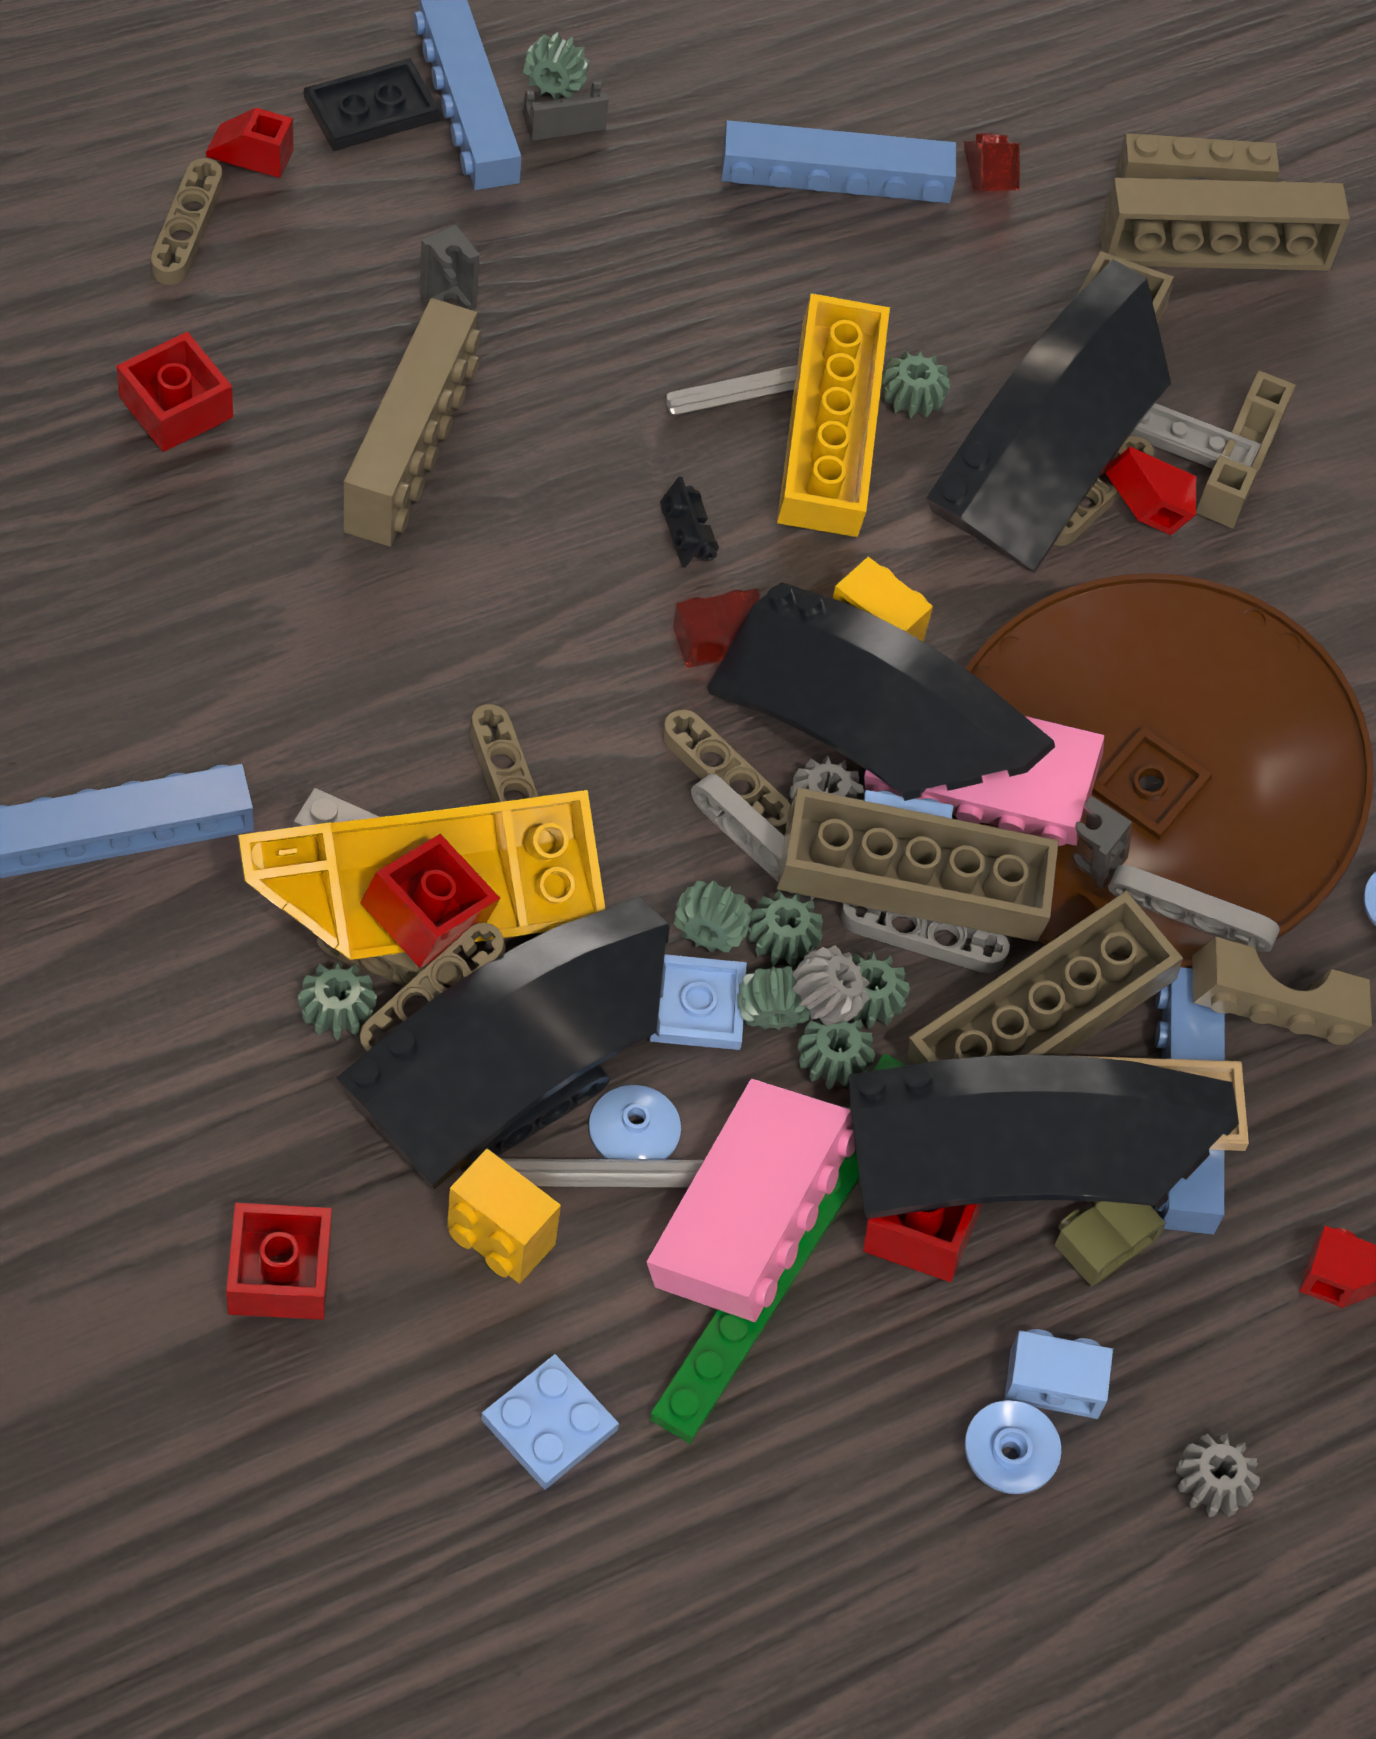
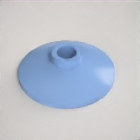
M625 1085L607 1092L597 1101L590 1115L589 1134L593 1146L604 1159L667 1160L678 1145L681 1134V1122L673 1103L659 1091L641 1085ZM638 1116L643 1118L644 1122L637 1125L631 1123L628 1118Z
M1007 1400L992 1403L975 1415L966 1432L965 1453L973 1472L986 1485L1003 1493L1025 1494L1041 1488L1053 1477L1061 1459V1442L1055 1426L1043 1412L1027 1403ZM1005 1447L1013 1448L1017 1452L1018 1458L1012 1460L1005 1457L1002 1449Z

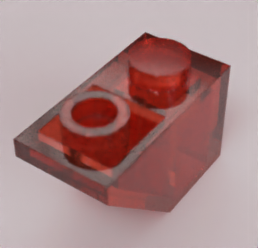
M976 133V141H964V150L974 190H1020V143L1008 141L1007 134Z
M758 588L746 591L733 590L724 595L707 598L694 597L676 604L673 628L687 668L717 663L723 660L752 606L759 601L760 593Z

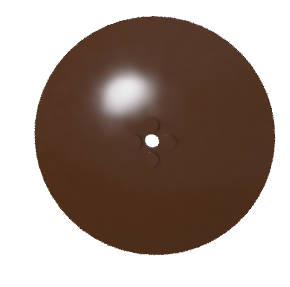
M1144 573L1096 579L1050 595L1020 612L988 639L965 667L967 671L979 678L1024 716L1104 735L1103 756L1091 796L1132 821L1129 855L1123 865L1142 869L1264 915L1276 922L1280 928L1276 940L1290 932L1310 916L1331 894L1346 873L1358 850L1367 824L1373 794V757L1365 717L1356 695L1342 670L1324 647L1290 617L1259 598L1230 586L1184 575ZM1145 776H1156L1162 781L1163 786L1157 791L1149 792L1141 788L1139 781ZM952 815V819L958 820L956 816ZM1085 815L1084 822H1083V824H1085V826H1086V815ZM982 822L980 823L981 825H986V826H991V827H996V828H998V826H994V825H990V824H986V823H982ZM1080 836L1077 846L1067 843L1063 846H1058L1050 920L1038 940L1046 945L1116 898L1109 891L1110 881L1104 889H1101L1096 885L1095 879L1078 869L1074 864L1073 855L1075 853L1082 855L1087 861H1092L1093 849H1090ZM1141 908L1183 957L1181 963L1183 968L1193 969L1192 955L1213 938L1218 937Z

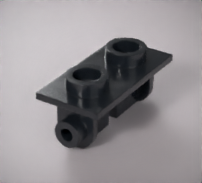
M679 476L663 496L660 504L681 566L686 568L693 557H701L702 561L715 559L719 545L715 540L711 525H704L708 517L702 502L701 493L695 490L693 486H685L683 477Z

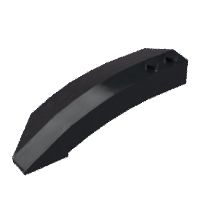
M1112 259L1061 312L993 398L926 497L934 514L1034 573L1037 571L1102 472L1156 401L1170 385L1172 386L1146 277Z
M783 582L772 587L764 597L752 606L707 686L711 695L769 715L834 748L903 795L904 801L920 798L927 788L946 784L948 791L983 783V775L1007 770L1009 777L1027 773L1055 748L1054 740L979 678L941 652L906 631L868 612L842 601Z
M637 898L559 925L515 947L494 961L485 964L442 992L402 1022L336 1078L352 1105L436 1189L506 1128L565 1085L615 1054L649 1036L656 1034L659 1037L660 998H663L666 971L664 957L665 946L669 940V924L641 898Z
M1054 1055L984 1056L940 1060L849 1075L851 1114L866 1219L959 1205L1034 1200L1105 1201L1155 1206L1157 1212L1168 1200L1167 1193L1181 1178L1187 1180L1210 1155L1209 1148L1223 1134L1228 1136L1239 1125L1232 1082L1134 1061Z

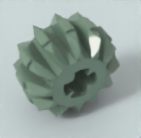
M558 32L552 35L551 38L543 34L538 38L537 42L530 45L526 53L527 57L523 73L530 76L528 86H538L540 88V96L548 92L551 93L554 100H557L561 95L571 98L576 90L579 91L580 87L584 86L587 80L586 76L590 60L583 57L585 47H575L573 45V37L568 40H562Z
M904 350L900 358H891L885 373H883L881 385L884 391V403L894 404L895 413L903 410L907 411L910 419L915 413H920L923 417L927 418L932 410L939 411L950 389V379L947 378V366L937 365L936 355L925 358L920 350L916 356H912Z
M697 880L694 886L687 887L685 892L681 894L676 905L674 925L682 930L681 937L695 942V947L702 945L707 947L712 953L716 949L729 953L732 947H739L741 941L745 939L749 930L748 925L751 920L752 908L744 903L745 896L734 894L731 891V886L724 888L719 886L714 880L709 885Z
M780 890L774 894L773 900L765 896L762 897L758 902L757 909L751 911L750 928L747 935L750 943L757 944L755 949L757 957L770 954V961L773 966L779 962V959H785L792 968L796 964L798 957L804 960L806 955L811 953L814 948L820 946L823 936L821 933L823 919L822 915L814 913L815 906L813 900L801 903L799 902V894H793L791 899L785 898Z
M874 950L868 954L867 960L855 953L852 957V962L856 966H862L860 973L862 977L869 981L865 990L868 992L870 999L864 1003L863 1009L850 1020V1023L861 1018L865 1020L868 1029L874 1026L877 1019L887 1027L892 1022L894 1015L900 1016L903 1013L906 1005L905 999L908 998L910 992L909 983L904 981L906 975L904 967L891 968L893 963L891 955L880 961L877 960Z
M338 959L334 963L332 970L326 969L319 963L316 968V976L306 975L303 980V990L298 994V1005L301 1006V1009H304L302 1011V1019L305 1025L315 1023V1032H317L318 1036L328 1029L333 1030V1036L336 1040L341 1037L342 1030L345 1029L356 1036L359 1032V1023L365 1024L372 1017L371 1009H374L377 1003V995L372 991L370 975L360 976V969L357 964H354L348 970H344Z
M772 966L771 969L766 970L758 968L755 970V973L743 976L742 982L739 984L737 1001L741 1018L746 1020L747 1025L752 1027L760 1026L763 1030L768 1028L780 1030L783 1027L794 1028L797 1026V1023H804L809 1020L810 1010L806 1006H800L802 1002L801 996L792 989L797 982L793 977L792 973L794 971L791 967L775 968Z
M821 1019L819 1023L810 1020L806 1025L805 1035L799 1038L797 1049L801 1053L799 1059L800 1069H811L809 1075L811 1083L823 1078L826 1080L827 1089L830 1090L833 1088L835 1081H839L847 1090L850 1087V1074L868 1072L867 1066L873 1064L875 1052L871 1048L873 1043L872 1033L861 1032L863 1027L861 1019L851 1024L843 1021L840 1024H831L829 1026H826Z

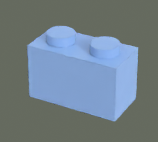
M1032 1329L1026 1332L1019 1330L1011 1347L1004 1401H1020L1038 1408L1098 1419L1108 1399L1113 1349L1102 1347L1098 1342L1091 1339L1079 1338L1071 1341L1056 1338L1045 1330Z

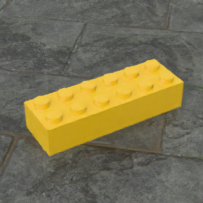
M810 294L802 324L777 517L778 524L858 537L867 510L890 307Z

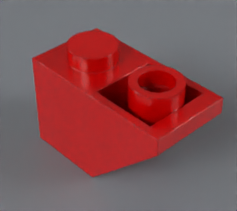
M255 107L219 125L206 150V157L281 178L294 151L293 118Z
M1131 446L1106 467V475L1138 521L1172 535L1196 516L1195 475Z
M1324 1226L1312 1246L1299 1292L1341 1308L1376 1295V1245L1357 1238L1349 1230Z

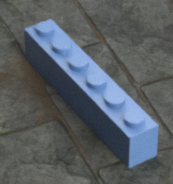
M419 0V10L413 12L415 32L417 35H423V55L426 63L432 62L433 85L435 90H441L442 112L444 118L451 119L450 131L454 147L460 146L462 151L460 152V163L463 174L470 175L474 190L520 183L521 154L468 1Z
M729 120L726 122L721 182L950 203L956 179V142Z
M217 765L205 771L188 774L173 773L161 779L144 782L129 781L117 787L100 790L85 789L73 795L56 798L41 797L29 803L12 806L0 805V878L254 831L253 806L243 765Z
M1180 967L1177 980L1156 993L1155 1007L1162 1009V1021H1158L1155 1031V1047L1162 1048L1161 1059L1225 1061V1013H1218L1210 1007L1193 1003V969ZM1209 1150L1210 1155L1187 1180L1181 1178L1167 1193L1168 1200L1158 1209L1159 1216L1166 1222L1164 1229L1214 1235L1224 1217V1150Z

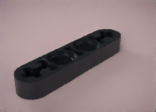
M600 1064L580 1075L506 1128L460 1167V1170L464 1173L486 1149L496 1156H500L586 1103L604 1090L610 1081V1077Z

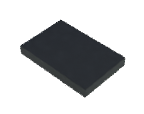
M411 58L304 88V98L333 151L440 121L441 117L439 107Z

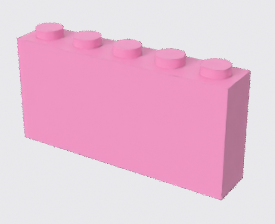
M1025 716L1051 737L1055 743V748L1027 773L1009 777L1007 770L983 775V783L950 791L947 790L946 784L927 788L922 793V797L915 798H930L940 803L953 805L952 815L961 821L976 824L982 822L1005 830L1059 840L1058 846H1063L1066 843L1077 846L1079 835L1076 832L1075 824L1076 822H1084L1086 815L1084 804L1091 797L1103 756L1104 735ZM866 769L864 775L865 791H890L898 796H903Z
M751 1078L647 1260L655 1288L756 1322L763 1308L769 1307L772 1304L777 1292V1282L784 1269H789L793 1265L798 1252V1243L804 1232L810 1231L815 1225L818 1216V1206L824 1195L830 1194L835 1188L838 1180V1170L845 1157H850L856 1149L851 1110Z

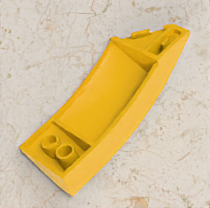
M588 790L238 835L244 882L348 960L405 952L360 902L378 870L440 833L500 897L487 923L497 927L503 938L547 932L559 925L605 910ZM479 936V937H477L474 941H475V942H480V941H487V940H485V939H483L481 936Z

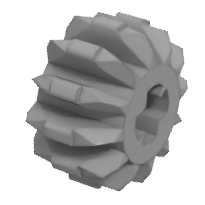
M827 755L821 765L810 758L808 763H806L805 769L798 768V771L794 774V784L790 788L789 798L792 802L799 787L862 800L864 789L863 785L858 784L860 779L858 771H846L847 765L845 760L838 765L831 764V760Z
M836 945L830 948L822 947L818 951L815 949L804 957V960L799 963L798 968L792 973L797 982L792 989L801 996L802 1002L800 1006H806L810 1010L812 1020L820 1018L826 1026L840 1024L843 1021L848 1022L858 1015V1012L863 1009L864 1003L870 999L868 992L865 990L869 981L862 977L860 973L862 966H856L852 962L850 952L842 954Z
M1207 1433L1201 1436L1198 1445L1188 1444L1183 1452L1185 1459L1180 1460L1178 1463L1176 1474L1184 1478L1178 1485L1179 1492L1192 1493L1194 1495L1189 1502L1190 1509L1196 1508L1200 1503L1206 1505L1208 1518L1215 1516L1219 1508L1227 1517H1230L1236 1513L1238 1506L1244 1508L1253 1500L1251 1491H1255L1259 1486L1260 1477L1252 1473L1258 1465V1458L1243 1457V1453L1246 1450L1245 1442L1237 1444L1234 1448L1230 1446L1227 1433L1221 1435L1217 1443ZM1216 1472L1222 1474L1220 1479L1214 1477Z

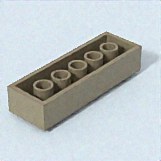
M1114 178L1099 233L1102 252L1145 267L1330 271L1350 217L1343 183Z
M430 298L344 480V533L391 547L397 533L405 532L411 513L409 506L412 501H419L425 484V478H423L425 471H432L434 469L439 453L437 445L440 439L446 440L448 438L453 422L452 412L454 409H461L467 391L465 384L468 379L474 380L478 372L480 357L475 356V353L480 344L482 331L476 329V311Z
M798 787L788 812L777 890L1037 942L1050 920L1059 840Z
M1125 891L910 1036L908 1059L914 1065L940 1060L984 1056L1067 1055L1177 980L1183 957L1131 895Z

